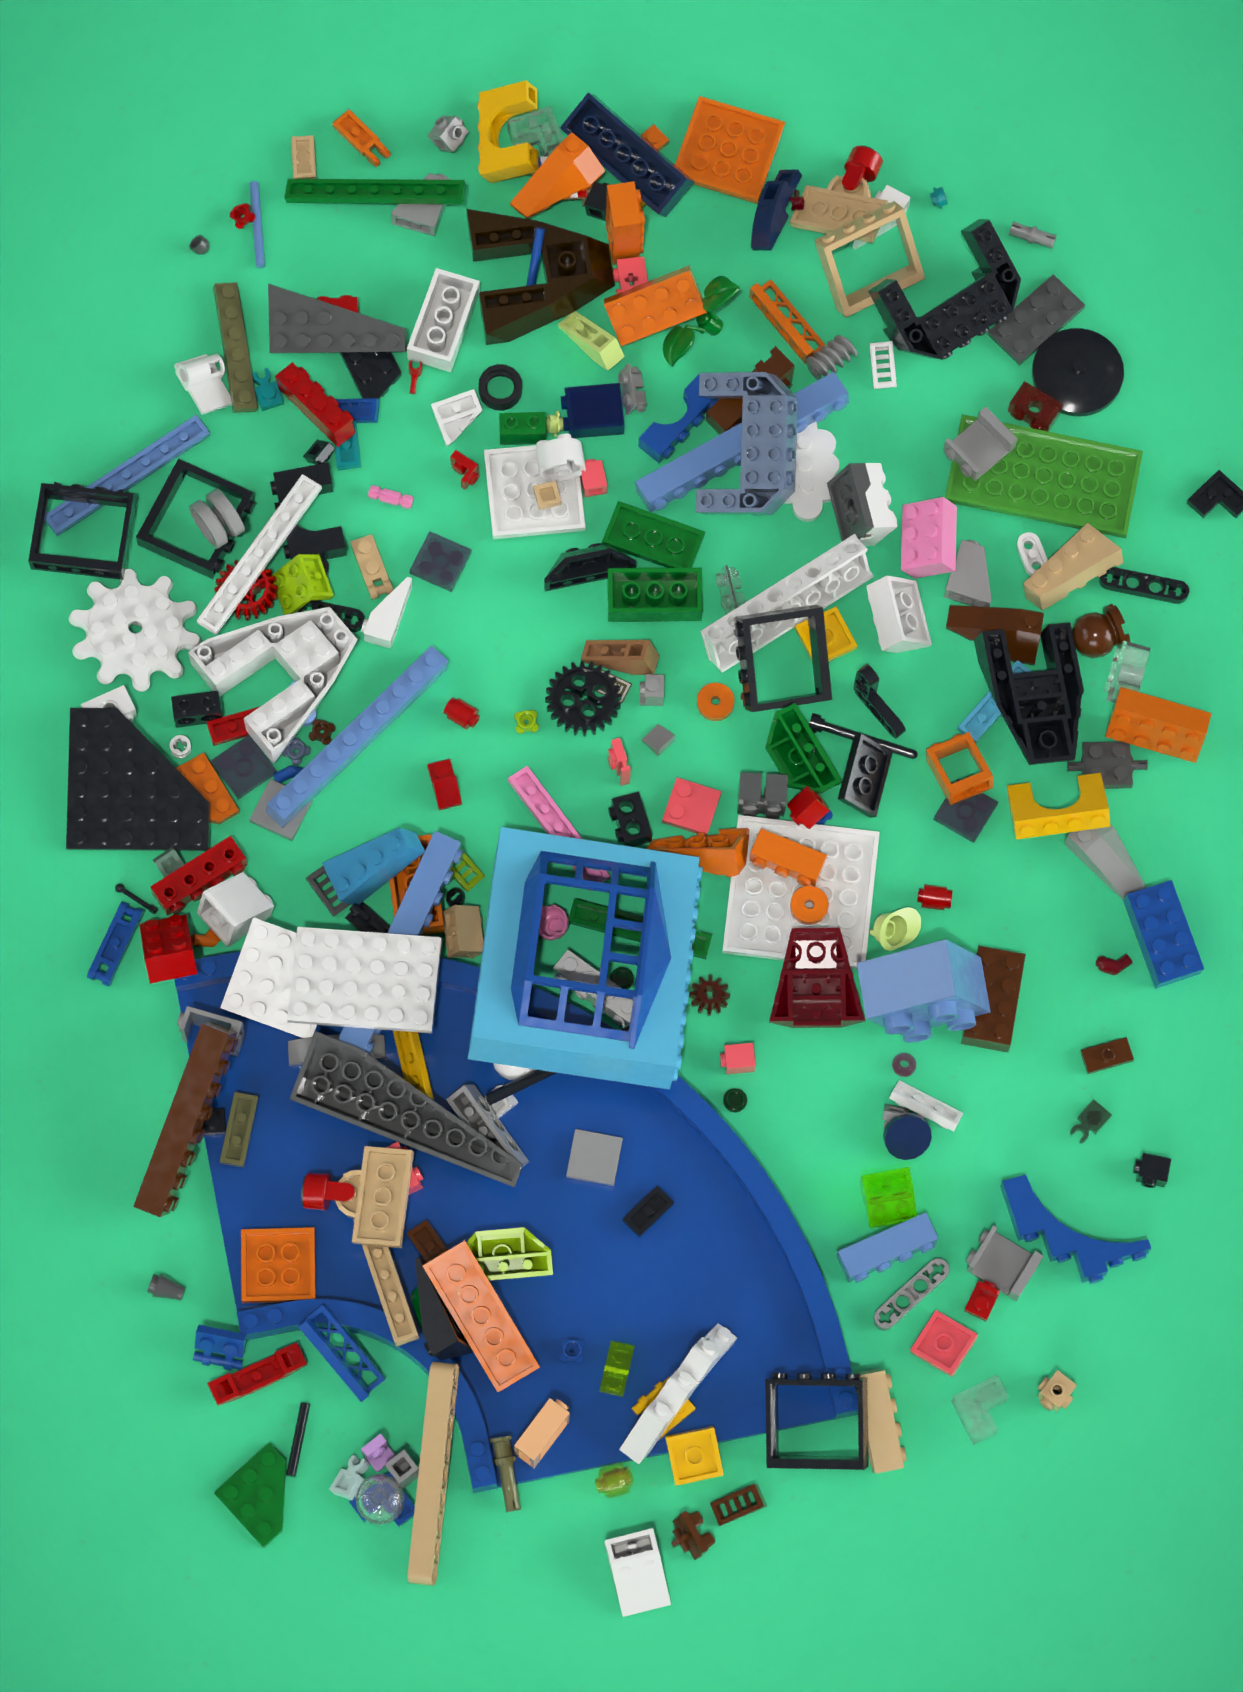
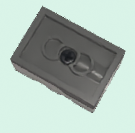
M850 463L827 482L842 541L856 534L864 546H875L898 527L896 516L889 509L891 496L888 490L883 487L886 477L881 463Z

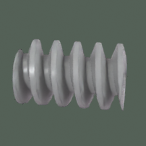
M837 335L834 337V341L830 340L827 342V346L824 345L820 348V351L814 352L813 357H808L806 365L815 379L820 380L822 375L824 377L829 375L828 370L836 373V364L843 368L844 363L842 359L850 362L849 354L857 357L858 353L849 339Z

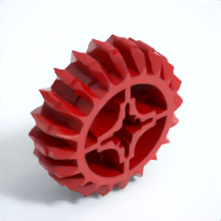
M238 560L234 561L235 566L238 564ZM227 564V572L220 571L221 578L216 579V585L218 586L214 589L215 594L235 566L232 567ZM264 569L250 588V597L248 594L244 596L242 600L247 604L239 603L232 615L235 613L237 620L242 615L245 616L247 621L249 620V615H253L257 619L258 612L266 615L265 607L272 609L273 603L271 601L277 600L275 592L278 591V586L273 584L276 582V577L271 576V569ZM262 589H265L261 598L254 601V596L260 593Z

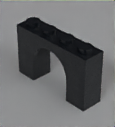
M328 462L274 472V481H271L270 485L272 495H277L278 502L274 503L275 510H277L302 474L322 486V490L318 495L333 492ZM296 524L286 538L287 545H283L285 558L290 560L298 554H318L326 560L347 556L341 526L309 531Z

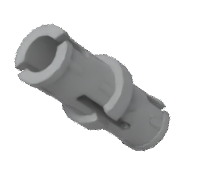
M1013 221L1009 232L1010 236L1027 240L1029 244L1036 243L1050 249L1053 248L1057 236L1038 230L1036 226L1032 228Z

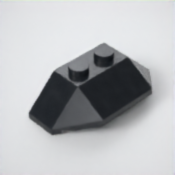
M595 543L588 546V548L580 550L578 548H571L560 555L545 577L544 589L546 592L604 580L608 577V568H636V561L609 544Z

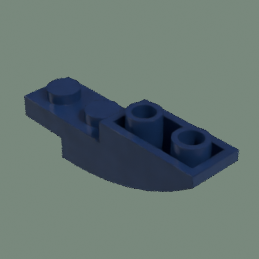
M798 169L780 170L774 181L766 182L753 222L751 248L753 251L772 250L789 216L785 211L790 201L789 198L792 197L802 177Z

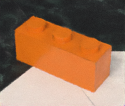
M761 828L750 852L749 861H752V864L758 868L765 869L767 867L774 870V873L784 878L789 876L797 879L796 881L803 886H816L827 855Z

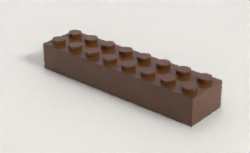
M213 1022L201 1024L133 1207L158 1217H163L170 1214L171 1211H175L179 1202V1198L176 1197L179 1188L183 1189L187 1181L186 1169L188 1166H192L196 1157V1152H193L195 1145L200 1143L204 1136L205 1130L202 1129L204 1121H208L211 1117L213 1107L210 1105L213 1097L217 1098L220 1093L222 1084H219L221 1076L226 1075L229 1069L230 1062L227 1061L230 1052L234 1053L238 1045L239 1039L236 1038L238 1032Z

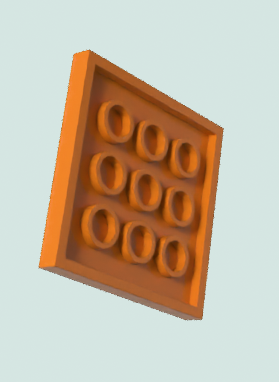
M699 96L675 165L694 181V185L758 204L785 127V122Z

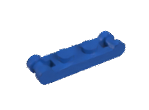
M123 901L120 903L88 971L87 978L91 980L98 979L102 981V984L108 987L111 986L115 973L138 924L144 916L145 910L129 907V904ZM125 915L131 917L130 923L123 920ZM101 964L108 966L106 973L99 970Z

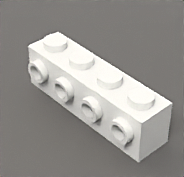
M569 950L565 952L553 968V976L556 979L599 984L600 972ZM607 978V986L621 988ZM573 991L582 1000L586 999L592 1003L595 1008L597 999L595 993ZM605 995L602 1014L606 1013L616 1025L624 1028L630 1025L633 1000Z

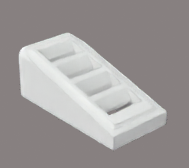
M893 341L870 343L869 351L873 388L897 387ZM888 350V354L875 355V351ZM889 359V363L876 364V360ZM890 368V372L877 373V369ZM891 377V381L878 382V378Z

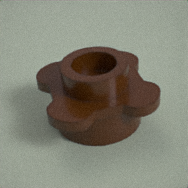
M316 719L313 722L312 732L309 733V739L311 741H320L323 745H328L331 742V734L335 731L334 724Z

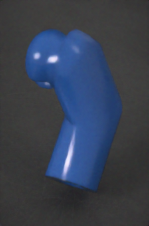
M290 765L274 773V779L276 782L282 783L290 778H294L303 767Z

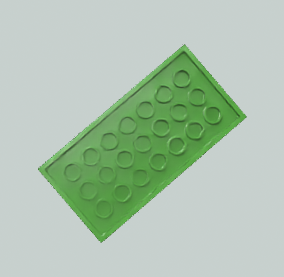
M962 414L958 435L974 423L978 417ZM1003 423L1017 438L1016 447L979 479L974 481L971 477H966L961 472L960 466L955 461H952L945 498L954 504L1077 529L1083 528L1088 523L1102 534L1126 538L1143 451Z

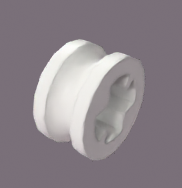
M178 735L172 738L170 741L172 755L179 759L189 756L191 753V743L186 736ZM179 742L182 745H187V747L184 746V751L182 752L179 749H174V747L177 748V743Z

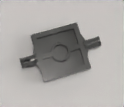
M1083 742L1081 762H1067V772L1081 771L1082 775L1101 773L1104 789L1132 788L1133 771L1148 770L1147 760L1133 761L1130 744L1125 742Z

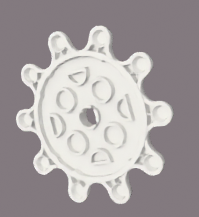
M126 569L124 580H120L119 587L115 589H108L99 582H92L87 587V594L94 602L93 607L89 610H74L69 615L70 624L82 628L86 633V638L74 645L72 649L73 656L80 660L88 657L97 658L101 663V667L97 672V679L101 684H110L117 675L126 674L131 677L134 689L139 692L146 691L150 687V676L155 671H163L173 679L179 678L183 674V666L177 660V653L183 649L192 650L201 644V638L197 634L191 633L184 628V622L196 615L197 606L189 600L180 603L170 600L169 593L172 590L173 582L167 576L158 578L154 585L144 586L138 582V577L134 570ZM133 624L142 627V630L139 633H132L128 628Z

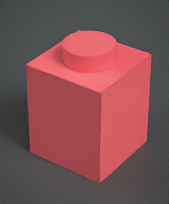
M585 460L586 471L582 470V475L580 476L584 498L607 494V482L602 460Z
M753 1043L724 1045V1053H720L721 1068L725 1067L726 1075L755 1072L756 1064Z

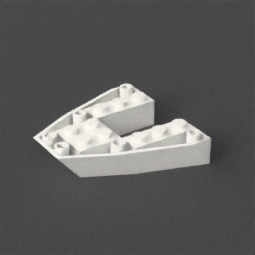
M330 607L277 616L206 639L190 650L188 654L192 667L212 691L219 692V697L274 659L296 681L243 718L248 734L274 764L319 706L358 639Z

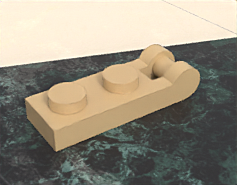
M373 535L350 541L371 600L377 599L378 595L384 593L389 595L393 591V587ZM382 581V585L375 587L373 584Z

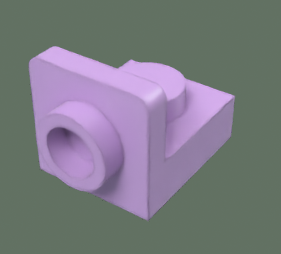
M381 1434L361 1448L362 1455L376 1472L381 1471L386 1467L384 1464L395 1457V1454L387 1446V1441Z

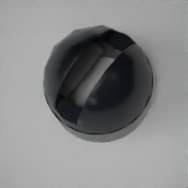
M453 888L447 892L446 902L449 907L463 905L465 895L462 890ZM456 893H459L453 901L450 900Z

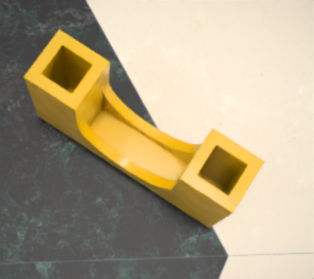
M525 80L479 92L477 106L479 111L478 131L480 143L478 144V150L480 153V163L478 170L480 175L490 183H495L535 173L539 169L538 150L528 142L500 148L499 134L503 125L511 117L538 110L537 88Z
M1101 773L1077 776L1079 799L1073 805L1063 809H1048L1038 805L1034 800L1030 782L1008 785V804L1016 840L1110 827L1109 806Z

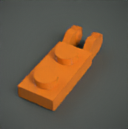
M350 109L332 123V127L362 156H365L374 167L380 165L379 159L370 151L374 147L384 158H388L391 155L389 150L380 142V139Z

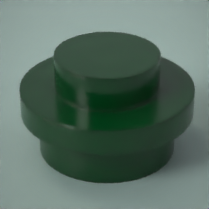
M619 967L613 970L610 980L622 989H629L633 985L634 976L629 969Z
M733 1088L725 1093L723 1104L728 1111L737 1113L746 1107L747 1096L742 1090Z

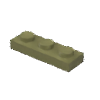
M234 1092L220 1164L244 1168L259 1100L258 1096Z

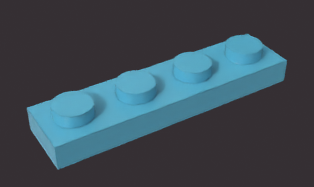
M1018 660L1012 665L1013 674L1032 672ZM990 691L957 729L962 734L969 732L975 744L1002 715Z

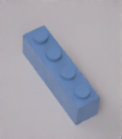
M925 1212L839 1250L836 1257L848 1282L855 1280L858 1283L869 1277L868 1274L877 1270L878 1273H881L891 1268L890 1264L898 1260L900 1263L912 1259V1254L916 1252L926 1253L935 1248L934 1244H937L938 1236Z

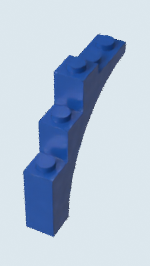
M1026 1174L1002 1181L1000 1187L1018 1241L1025 1239V1242H1031L1039 1239V1235H1041L1050 1262L1057 1260V1263L1066 1262L1073 1255L1082 1283L1089 1281L1090 1284L1104 1280L1103 1277L1108 1272L1107 1265L1110 1268H1114L1124 1264V1260L1131 1258L1133 1261L1142 1260L1147 1257L1146 1254L1151 1250L1148 1239L1130 1243L1106 1242L1089 1238L1071 1230L1044 1208L1033 1192Z

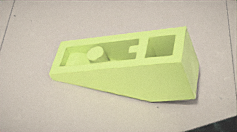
M576 311L569 314L558 324L559 328L579 348L607 371L625 357L614 336Z

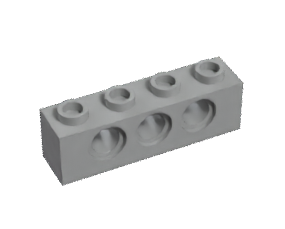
M474 1084L463 1085L446 1099L463 1122L520 1161L523 1167L529 1163V1160Z

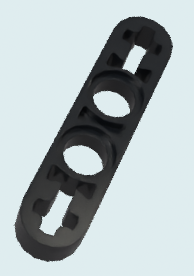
M1116 567L1108 569L1106 574L1099 577L1100 585L1106 590L1174 604L1185 602L1189 595V587L1185 582ZM1108 574H1112L1113 580L1111 583L1107 582V578H1105ZM1124 576L1122 580V586L1118 585L1120 582V577ZM1135 578L1138 580L1139 586L1130 588L1126 584V580ZM1153 582L1159 583L1162 590L1154 593L1150 590L1149 585ZM1166 585H1169L1168 594L1165 595ZM1176 588H1181L1182 593L1180 597L1176 596V592H1174Z

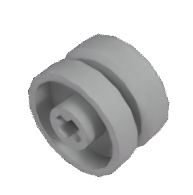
M218 488L206 495V503L198 500L189 506V511L196 525L216 549L228 542L227 534L236 537L245 531L238 513Z

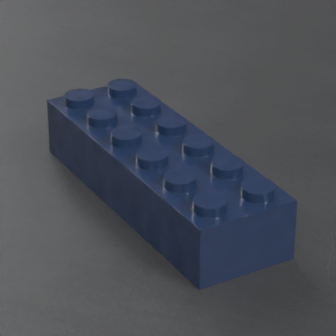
M589 92L560 127L567 135L572 132L587 144L600 164L622 183L634 181L635 189H640L641 199L659 215L666 217L694 183L688 175L596 95Z

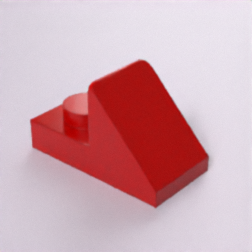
M450 759L427 764L439 811L462 805L456 775H454Z

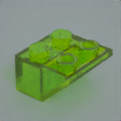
M909 1167L861 1175L859 1183L869 1229L903 1223L917 1216L914 1188Z

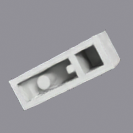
M407 577L370 613L369 619H364L361 632L364 633L365 642L389 649L392 648L412 589V578Z

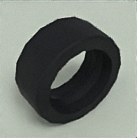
M504 364L488 367L479 378L481 401L487 407L499 411L515 406L522 396V380L519 373L514 368ZM498 376L509 378L513 382L514 391L509 397L503 399L494 398L487 391L489 380Z

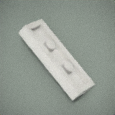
M900 1080L889 1098L899 1106L906 1107L921 1117L928 1118L938 1123L942 1128L953 1132L964 1114Z

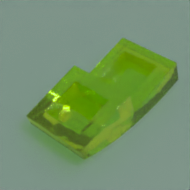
M615 1341L610 1342L599 1392L624 1396L635 1346Z

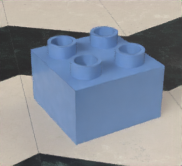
M946 939L857 963L866 1019L883 1026L886 1034L903 1035L904 1042L927 1040L932 1037L931 1028L947 1024V1028L950 1031L973 1028L976 1026L975 1016L991 1012L981 957Z

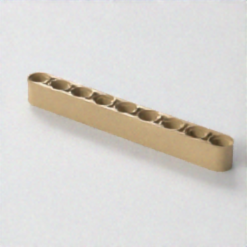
M432 1362L430 1366L408 1566V1582L411 1584L434 1586L437 1580L459 1377L458 1364Z

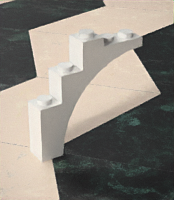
M717 1324L692 1347L681 1366L667 1380L656 1399L645 1409L620 1447V1451L637 1464H640L646 1458L695 1389L737 1340V1337L730 1330Z

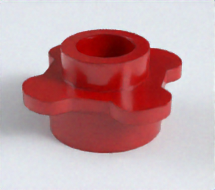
M247 203L235 206L230 212V218L234 219L236 222L235 226L238 229L244 228V225L249 222H254L256 218L255 214L251 213L250 206Z

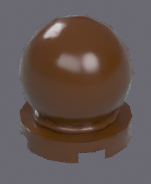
M1110 604L1103 607V614L1094 612L1085 614L1077 619L1072 628L1075 648L1082 656L1092 659L1099 658L1110 653L1114 646H1117L1119 650L1130 647L1129 634L1124 635L1121 625L1125 621L1116 605Z

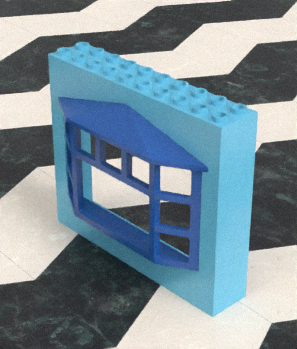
M501 827L494 862L468 1059L670 1090L672 1081H677L678 1070H680L682 1060L680 1055L684 1042V1034L682 1032L687 1015L685 1013V1006H687L689 992H687L691 978V971L689 969L693 959L694 950H692V943H694L696 933L694 925L698 915V908L696 906L700 896L699 881H701L703 867L699 866V857ZM547 863L576 866L575 878L547 874ZM583 867L611 872V883L583 880ZM619 874L647 878L646 889L619 885ZM546 883L609 893L599 984L595 985L534 975ZM617 894L645 898L643 922L621 920L614 917ZM613 928L641 932L639 956L612 953L610 951ZM609 961L637 965L635 990L606 985ZM533 984L560 988L556 1020L528 1016L531 987ZM569 990L595 993L597 995L594 1019L591 1026L564 1021ZM605 995L633 1000L628 1031L602 1028L600 1026Z

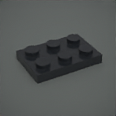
M862 733L855 734L838 800L869 818L876 817L893 752Z

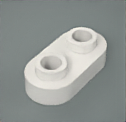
M1027 532L1018 538L1017 551L1026 573L1032 576L1037 571L1032 568V565L1036 564L1041 567L1048 559L1037 535ZM1030 544L1032 548L1026 549L1024 545Z

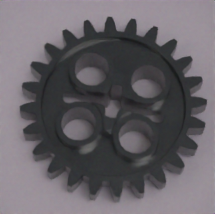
M581 661L580 667H576L572 662L570 670L563 666V674L555 672L556 680L550 679L549 685L551 687L546 688V693L550 696L545 697V703L549 704L547 712H553L551 720L558 719L557 727L564 724L566 733L572 728L574 729L575 736L579 730H582L583 736H586L587 730H591L592 734L596 735L597 727L604 731V723L612 725L610 717L617 718L618 713L615 710L621 708V704L617 701L621 700L622 695L617 694L620 691V685H614L616 677L609 679V670L602 673V665L594 669L593 662H590L589 666L585 667L584 662ZM576 680H581L584 682V685L576 687L572 683ZM600 690L603 691L605 695L603 697L598 698L594 696L593 693L595 691ZM587 696V699H584L583 701L579 700V698ZM564 700H571L574 704L566 707L562 705V702ZM586 710H591L594 712V715L592 717H585L582 713Z

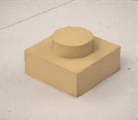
M556 481L533 486L539 510L561 505Z

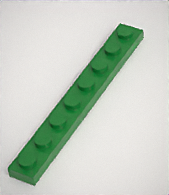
M288 179L284 198L286 203L463 204L466 183L465 180Z

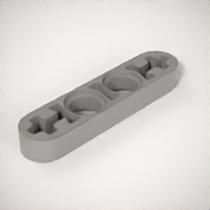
M939 1258L930 1261L875 1312L873 1319L875 1326L885 1331L896 1325L946 1279L949 1273L947 1262ZM934 1265L936 1267L942 1266L943 1275L941 1276L939 1273L936 1274L932 1278V1281L935 1283L932 1284L927 1276H930L933 1273ZM917 1280L924 1281L927 1284V1290L923 1293L915 1291L913 1287L914 1282ZM904 1296L908 1298L910 1304L906 1309L897 1307L896 1299L898 1297ZM891 1305L895 1312L889 1318L890 1323H880L881 1316L879 1314L887 1315L891 1311V1308L888 1306Z

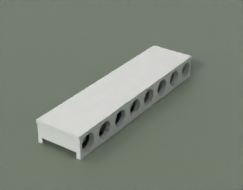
M853 534L701 630L708 660L712 661L721 673L740 662L736 657L738 639L733 631L736 623L735 617L810 605H818L824 609L873 578L874 576L869 570L865 553L867 548L857 538L856 534ZM808 617L750 625L752 652L758 651L794 628L795 625L807 620Z

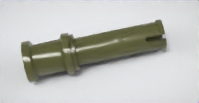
M511 1435L490 1439L495 1453L493 1461L499 1468L506 1512L521 1510L513 1463L516 1459L511 1451Z

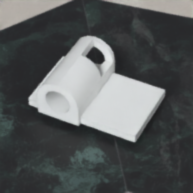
M205 354L174 365L177 377L185 391L190 393L202 415L232 405L231 396L221 380L225 372V366L220 355L212 354L207 356ZM215 362L220 363V371L217 369Z

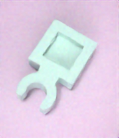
M352 1455L348 1461V1469H341L329 1490L337 1496L353 1500L364 1481L360 1475L368 1469L369 1463L364 1458L359 1463L360 1460L355 1455Z

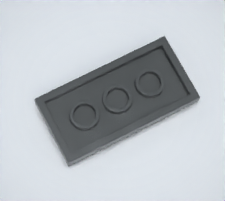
M1053 274L1017 305L1014 311L1007 315L1008 318L1005 321L993 326L987 335L1020 366L1038 350L1048 337L1060 331L1085 308V304Z

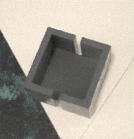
M740 772L737 814L752 817L763 814L769 819H778L780 816L784 817L787 802L788 775L766 774L764 798H761L762 773Z

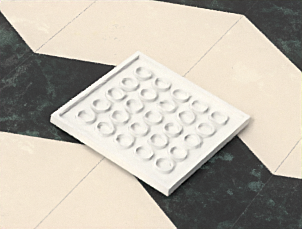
M738 815L737 828H749L750 832L747 861L740 874L731 877L722 953L784 961L792 928H840L850 968L858 969L857 963L866 961L880 832L815 824L808 829L803 824L798 826L794 821ZM761 828L827 855L825 865L815 886L826 894L829 902L827 914L821 922L814 925H805L798 922L792 916L790 911L791 898L799 888L804 887L796 881L797 879L789 876L787 878L778 876L774 873V870L767 867L765 869L758 868L752 864V861H749L750 852ZM811 902L805 904L809 909L814 907Z

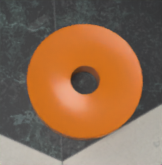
M721 683L705 685L697 696L698 711L704 718L711 721H720L727 718L734 708V695L732 691ZM713 699H718L720 703L714 705L711 701Z
M815 886L799 888L793 894L790 902L792 916L798 922L805 925H814L821 922L825 918L829 907L826 894ZM811 902L814 907L809 909L805 904Z

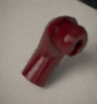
M1127 954L1118 960L1106 958L1105 956H1100L1096 960L1098 969L1110 975L1119 974L1133 963Z

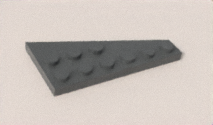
M268 284L270 353L407 351L406 328Z

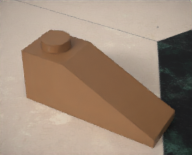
M586 640L581 661L587 664L593 662L595 666L602 665L603 668L631 675H645L655 673L660 655L650 640Z

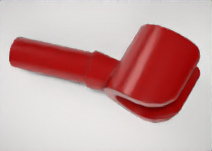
M411 360L409 362V374L411 375L410 394H415L418 377L422 374V362L420 361L419 368L414 369L412 368Z

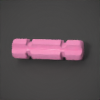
M372 485L368 492V497L374 500L380 499L381 502L396 506L401 505V507L410 509L413 505L414 497L405 494L403 496L402 493L385 488L381 490V487Z

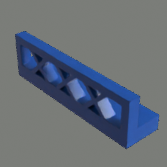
M321 1304L300 1321L299 1329L361 1402L369 1396L370 1391L386 1379L324 1304ZM323 1312L329 1319L328 1328L317 1327L312 1319ZM330 1333L341 1334L344 1337V1346H333L330 1342ZM346 1351L356 1352L359 1355V1365L349 1364L345 1360ZM362 1361H364L367 1366H362ZM361 1371H372L377 1379L367 1386L361 1379Z

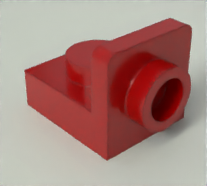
M455 450L450 456L452 469L460 475L465 474L461 479V488L466 490L469 485L473 486L479 478L478 464Z
M986 1280L983 1282L978 1281L964 1311L986 1322L1000 1293L996 1289L997 1286Z

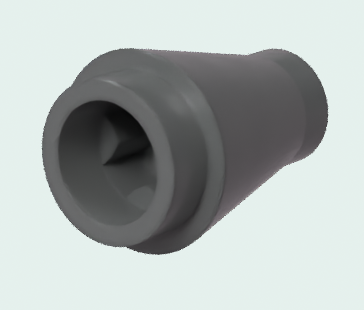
M153 1274L147 1292L153 1294L152 1297L181 1301L185 1287L162 1274Z

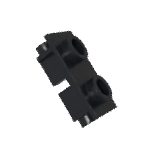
M363 902L359 905L354 903L349 910L351 912L345 919L359 931L388 933L390 926Z

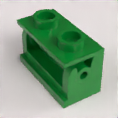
M499 413L500 445L536 444L538 441L546 440V413Z

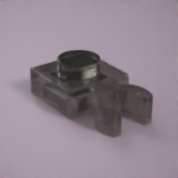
M1093 1099L1078 1116L1077 1119L1081 1124L1073 1126L1070 1135L1072 1136L1076 1131H1081L1083 1137L1079 1142L1082 1144L1087 1140L1089 1131L1091 1130L1096 1135L1111 1118L1112 1114Z

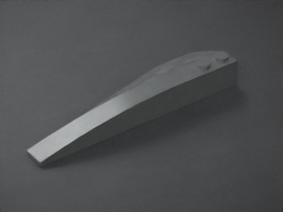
M315 1031L289 1098L290 1100L515 1187L523 1167L520 1161L361 1048Z

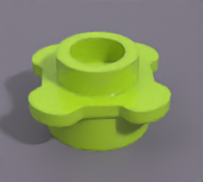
M534 710L518 711L514 714V719L517 721L515 728L517 733L523 734L527 731L535 733L538 731L539 726L536 724L537 713Z

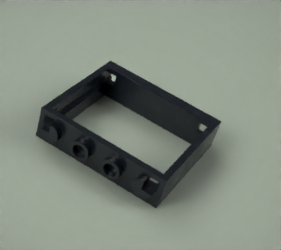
M178 459L136 536L137 544L213 579L216 572L219 573L220 569L222 570L225 562L223 559L226 553L230 554L235 545L233 540L235 537L227 534L228 542L218 549L215 548L210 560L206 562L154 538L153 535L186 475L241 499L236 512L244 526L247 514L253 512V507L256 503L253 492Z
M54 482V484L41 483L28 560L30 568L32 570L124 580L136 505L134 493L124 492L123 489L109 491L103 487L91 489L79 484L64 486L58 482ZM55 499L126 507L118 562L41 554L49 500Z
M810 605L735 617L736 623L733 631L738 639L736 657L740 661L741 670L738 671V678L743 686L741 699L743 700L745 710L758 712L788 707L793 703L803 705L832 700L823 607ZM808 617L816 693L758 702L750 625Z
M774 1372L773 1376L765 1379L767 1468L864 1470L869 1467L867 1377H860V1373H846L845 1377H836V1373H821V1377H812V1373L800 1372L797 1373V1377L787 1376V1372ZM778 1385L858 1386L859 1457L779 1455Z

